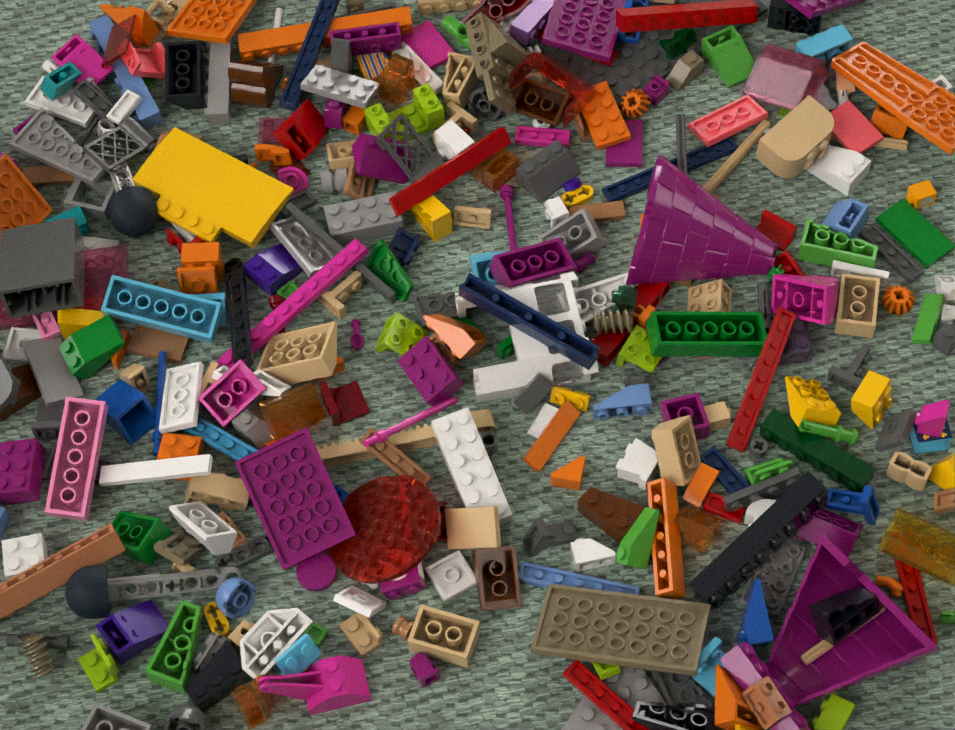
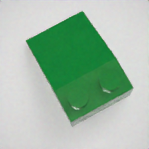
M108 314L71 334L59 346V349L71 374L89 379L125 342L112 316Z
M121 510L112 522L125 547V551L121 554L138 562L151 565L159 555L154 550V544L159 540H165L173 533L160 518Z

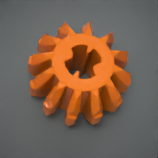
M632 88L631 92L626 91L627 96H621L624 102L619 103L623 107L622 113L626 114L628 118L638 119L639 115L644 117V111L648 112L647 106L651 104L648 101L649 96L644 94V91L641 89L637 91V89Z
M900 284L897 287L891 285L889 289L884 291V296L882 297L884 310H889V314L895 312L897 317L900 313L905 316L908 311L913 309L915 302L913 291H907V286L902 288Z

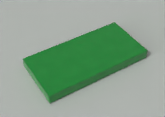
M904 198L876 217V222L927 269L955 249V245Z

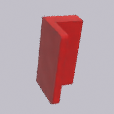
M765 209L761 215V222L756 229L773 242L778 243L777 249L785 251L796 237L797 226Z

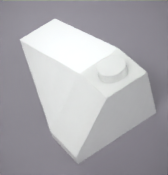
M628 273L576 288L578 298L575 299L576 303H580L581 321L584 320L585 323H588L593 319V311H596L597 315H599L601 310L605 311L634 290L633 285H626ZM564 293L557 294L555 306L559 314L568 312ZM570 320L563 321L569 328H572Z

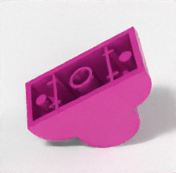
M773 275L771 312L776 313L777 308L782 307L797 314V319L823 325L832 324L837 312L839 280L827 276Z

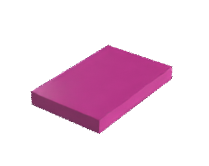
M429 20L414 27L413 33L401 35L402 42L404 41L431 70L448 62V52L455 53Z

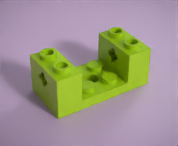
M427 83L412 89L414 103L387 114L381 103L365 108V122L370 134L377 136L401 113L419 135L441 127L445 123L444 108L430 84ZM399 121L397 123V131L404 132V125H401L402 122ZM386 133L383 138L392 139V133ZM397 134L396 140L404 142V135ZM408 135V140L414 138L413 136Z

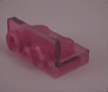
M259 118L258 144L282 146L273 133L288 118Z

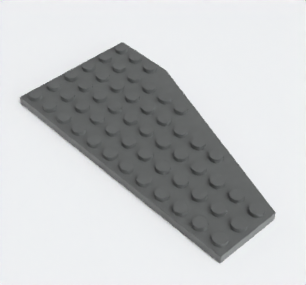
M675 0L674 4L656 3L652 1L649 2V6H663L731 0ZM753 0L758 5L757 18L768 12V7L760 0ZM749 23L732 25L738 31ZM731 25L693 27L696 42L673 60L667 58L665 50L659 45V40L671 39L674 31L684 28L642 31L638 44L618 41L617 33L613 49L618 50V56L611 66L550 45L543 46L541 52L578 89L607 81L618 108H621L619 103L624 102L621 96L626 97V91L631 92L632 88L637 89V91L643 90L654 79L656 74L663 79L667 78L677 61L690 50H693L699 56L702 55V38ZM634 32L626 34L627 37L636 38Z

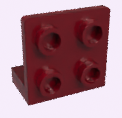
M357 381L335 389L329 388L327 382L319 384L322 399L334 426L370 413Z

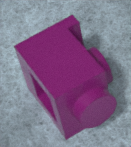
M657 74L643 88L644 94L649 96L648 101L657 106L669 95L670 83Z
M424 652L415 654L409 660L410 668L422 688L440 679V670L438 667L436 668L431 657L427 659Z

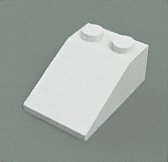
M828 145L823 157L813 161V165L807 171L848 196L869 174L871 160L857 151Z

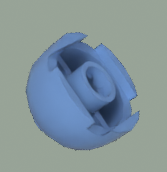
M239 577L225 580L219 586L216 593L217 607L224 615L233 620L238 616L244 617L255 603V598H253V594L256 592L255 586Z

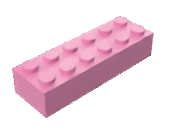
M66 396L45 513L50 517L88 521L109 408L105 401Z

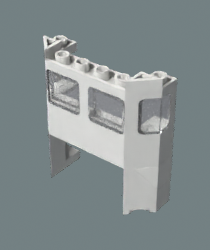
M574 271L549 276L510 288L503 285L494 286L585 338V322L580 319V315H582L580 303H576L575 299L578 298L576 290L578 288V278ZM455 293L458 317L464 318L466 317V308L477 306L460 297L459 293ZM509 325L517 361L473 369L474 389L477 403L517 396L538 373L553 386L561 385L563 387L591 381V374L599 372L598 363L596 360L591 369L588 370Z

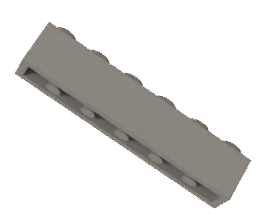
M233 37L228 44L207 41V47L210 49V52H207V63H209V66H206L208 80L205 81V86L208 94H205L207 108H204L205 118H208L209 125L231 124L232 83L228 78V64L233 62Z

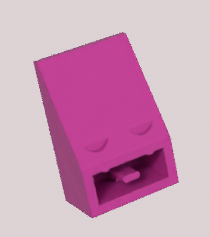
M77 34L51 57L58 67L70 61L82 72L76 81L77 84L83 79L87 80V78L92 77L94 83L98 85L114 70Z

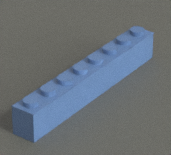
M108 14L89 22L91 30H88L93 40H97L95 45L99 52H103L101 54L102 58L114 69L110 74L111 76H116L114 81L118 88H122L121 94L123 95L128 89L143 99L133 111L136 114L134 119L145 129L162 123L163 119L142 77L131 75L119 53L123 42Z

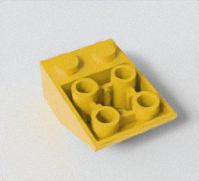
M799 376L785 377L790 415L798 427L802 423V419L830 426L836 425L841 413L819 381L815 379L806 380Z

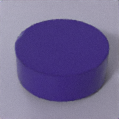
M572 178L563 183L565 191H572L582 186L580 178Z

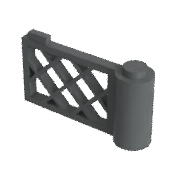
M402 113L376 136L378 139L376 143L382 150H387L409 177L411 184L445 163L442 158L434 154ZM399 121L404 124V132L397 131V123ZM386 133H392V143H387L383 138ZM397 134L404 135V144H396ZM408 135L416 139L415 146L408 145ZM396 147H404V157H399L396 154ZM408 148L415 149V158H408ZM420 149L425 150L429 155L426 159H419ZM408 161H415V170L412 172L408 168Z
M128 117L120 126L85 145L83 151L108 173L111 171L115 173L122 168L121 165L143 152L148 153L149 151L153 152L158 140L135 119ZM116 134H122L125 137V139L117 138ZM104 141L112 142V143H113V146L104 145L103 142H104ZM116 143L125 144V148L116 147ZM128 145H134L138 149H129ZM91 149H100V153L93 152ZM104 150L113 151V155L104 154ZM116 152L125 153V157L116 156ZM104 159L113 160V164L109 166Z

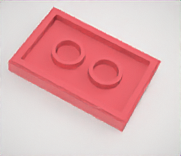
M849 100L830 112L834 118L832 135L845 149L863 154L883 140L884 136Z

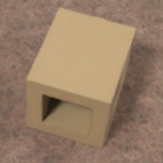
M724 401L704 406L710 424L709 432L730 427V419L733 416L731 409L726 407Z

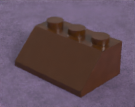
M526 77L522 78L514 96L517 113L555 127L569 116L571 103L575 102L574 97L570 93Z

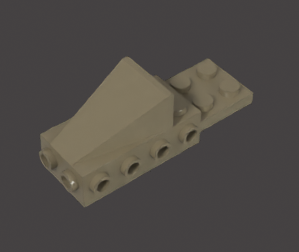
M480 12L465 23L478 79L485 82L489 103L512 116L517 113L516 101L513 98V88L511 86L516 81L513 66L529 55L503 29V26Z

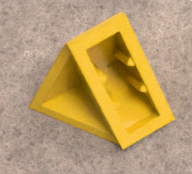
M955 453L930 465L932 472L929 480L944 490L955 488Z

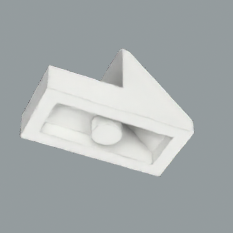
M935 275L936 294H943L945 300H955V276Z

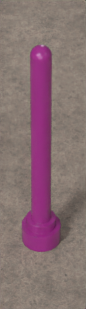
M506 184L502 185L499 191L500 197H502L505 203L511 251L517 249L511 200L514 196V187Z

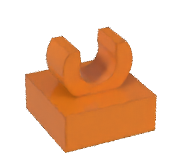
M650 304L646 309L643 305H638L637 310L641 314L632 312V318L638 321L637 325L643 329L646 327V322L651 312L656 310Z

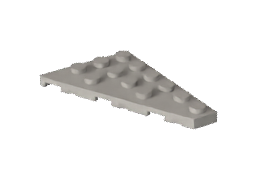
M620 666L619 674L601 680L634 710L637 701L662 702L667 706L643 669ZM585 695L562 728V730H622Z

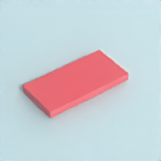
M746 95L689 123L688 128L707 147H710L767 119L768 112L753 98Z

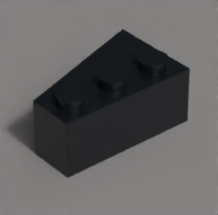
M860 586L809 605L817 635L833 646L837 645L880 612L877 597Z
M226 640L185 690L191 703L205 712L252 681V678L242 670L241 658L229 641Z

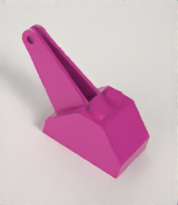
M339 655L319 660L302 673L264 676L258 679L260 692L306 700L310 715L371 701L363 661L360 658Z

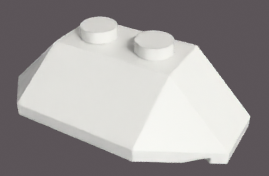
M298 608L267 611L239 641L242 670L258 683V679L264 677L276 665L274 660L294 644L313 621Z

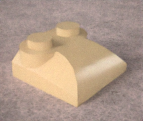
M356 140L326 144L329 166L333 172L341 168H347L348 171L350 164L355 162L352 145Z

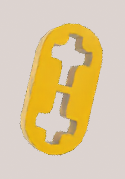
M582 185L575 190L565 192L561 200L568 210L569 206L584 205L592 201L594 190L590 185Z
M209 602L204 607V614L212 633L215 631L219 633L218 638L221 635L225 638L228 637L231 629L226 616L219 610L216 602ZM211 609H215L218 617H213ZM217 623H221L224 628L223 632L220 633Z

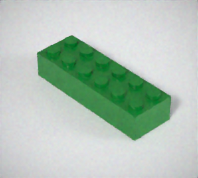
M652 311L646 322L652 357H759L767 337L762 312Z

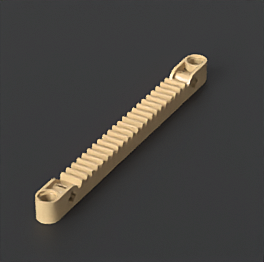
M482 409L470 412L479 433L495 432L496 427L491 410ZM424 423L423 428L416 425L415 430L409 426L408 431L403 429L400 433L397 432L387 439L402 452L439 445L432 430V425L429 427L426 423ZM355 437L354 442L347 439L346 444L341 440L338 446L334 442L331 443V447L324 444L323 449L316 445L326 468L377 458L359 443L357 437Z

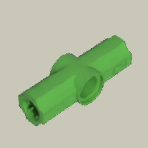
M453 15L446 16L441 23L442 28L455 37L460 46L467 47L471 51L465 24L461 23Z

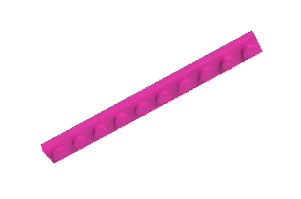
M354 239L251 330L253 354L368 254V249L357 239ZM232 347L216 361L220 367L225 365L231 368L234 365Z

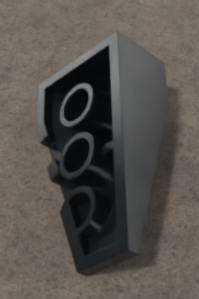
M637 701L632 720L650 730H719V727L715 726V708L703 704H695V707H685L683 703H676L675 706H665L662 702Z

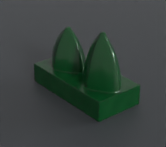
M692 27L674 31L671 39L659 40V45L665 50L668 59L673 60L696 42L694 29Z

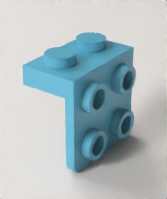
M305 633L274 660L276 665L272 670L278 675L302 673L307 666L315 663L317 657L322 653L311 637Z

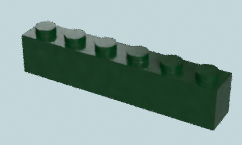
M774 408L760 425L759 434L763 439L769 442L772 441L781 450L792 453L799 461L807 462L812 465L813 469L818 472L822 471L831 480L842 483L852 492L862 493L865 485L867 486L873 478L874 467L820 435L801 432L793 419Z

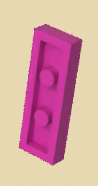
M517 126L515 144L547 147L557 139L568 149L570 130Z

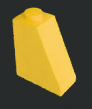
M75 308L57 310L58 325L64 340L76 331L104 317L102 311Z

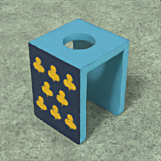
M947 418L941 437L917 433L918 425L913 424L914 431H911L909 436L914 454L949 450L952 435Z

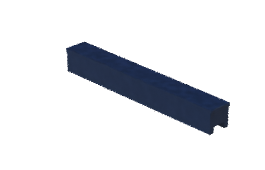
M471 273L467 275L465 282L459 286L458 295L588 370L591 369L600 355L598 345Z

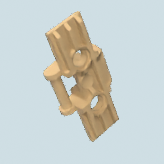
M153 0V3L146 12L151 16L160 7L163 12L159 18L151 17L160 32L150 47L138 46L132 40L133 47L151 50L155 42L160 43L163 38L171 37L168 36L166 30L188 0Z

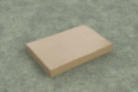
M498 506L445 509L448 549L501 547Z

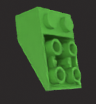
M733 25L702 38V54L728 88L759 74L741 35Z

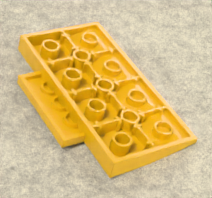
M176 127L162 140L132 179L136 186L148 189L153 196L159 198L156 206L157 214L161 218L206 242H215L220 233L223 232L253 249L256 248L271 223H273L294 192V188Z

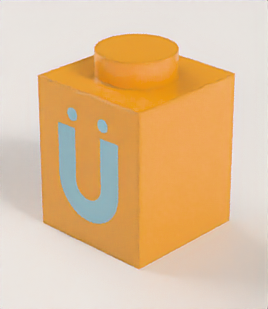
M929 180L922 181L908 187L906 201L917 210L935 204L937 192Z

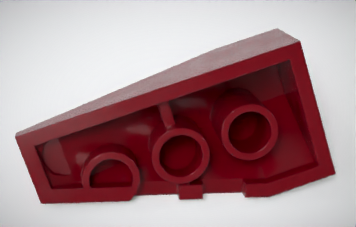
M482 0L460 22L465 24L468 20L482 12L499 23L520 13L533 0Z

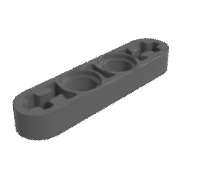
M267 534L231 550V553L219 556L215 560L216 569L220 570V568H223L222 562H225L228 567L241 569L274 553L273 547H270L267 541L269 540ZM258 544L266 545V549L261 552L256 551L255 547ZM245 552L248 554L247 559L243 561L238 560L237 556ZM232 557H234V561L236 564H233V561L231 560Z

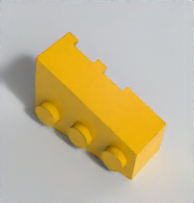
M433 194L409 209L433 242L453 232L451 211Z

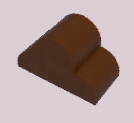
M254 60L229 62L228 78L232 83L231 96L233 103L270 108L275 98L276 86L279 85L282 78L284 65Z

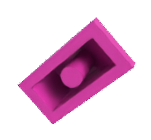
M949 400L922 406L921 412L916 413L914 422L915 425H918L917 433L941 437L947 418Z

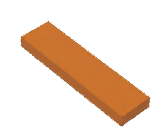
M567 400L564 401L522 460L533 470L539 472L581 412Z

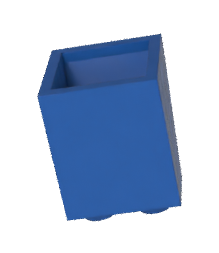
M121 379L95 399L106 402L109 407L106 423L131 446L155 426V411L146 396Z

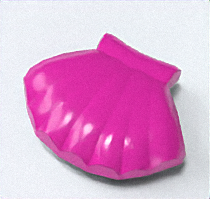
M292 166L278 170L279 181L294 188L291 196L309 187L308 178L302 170Z

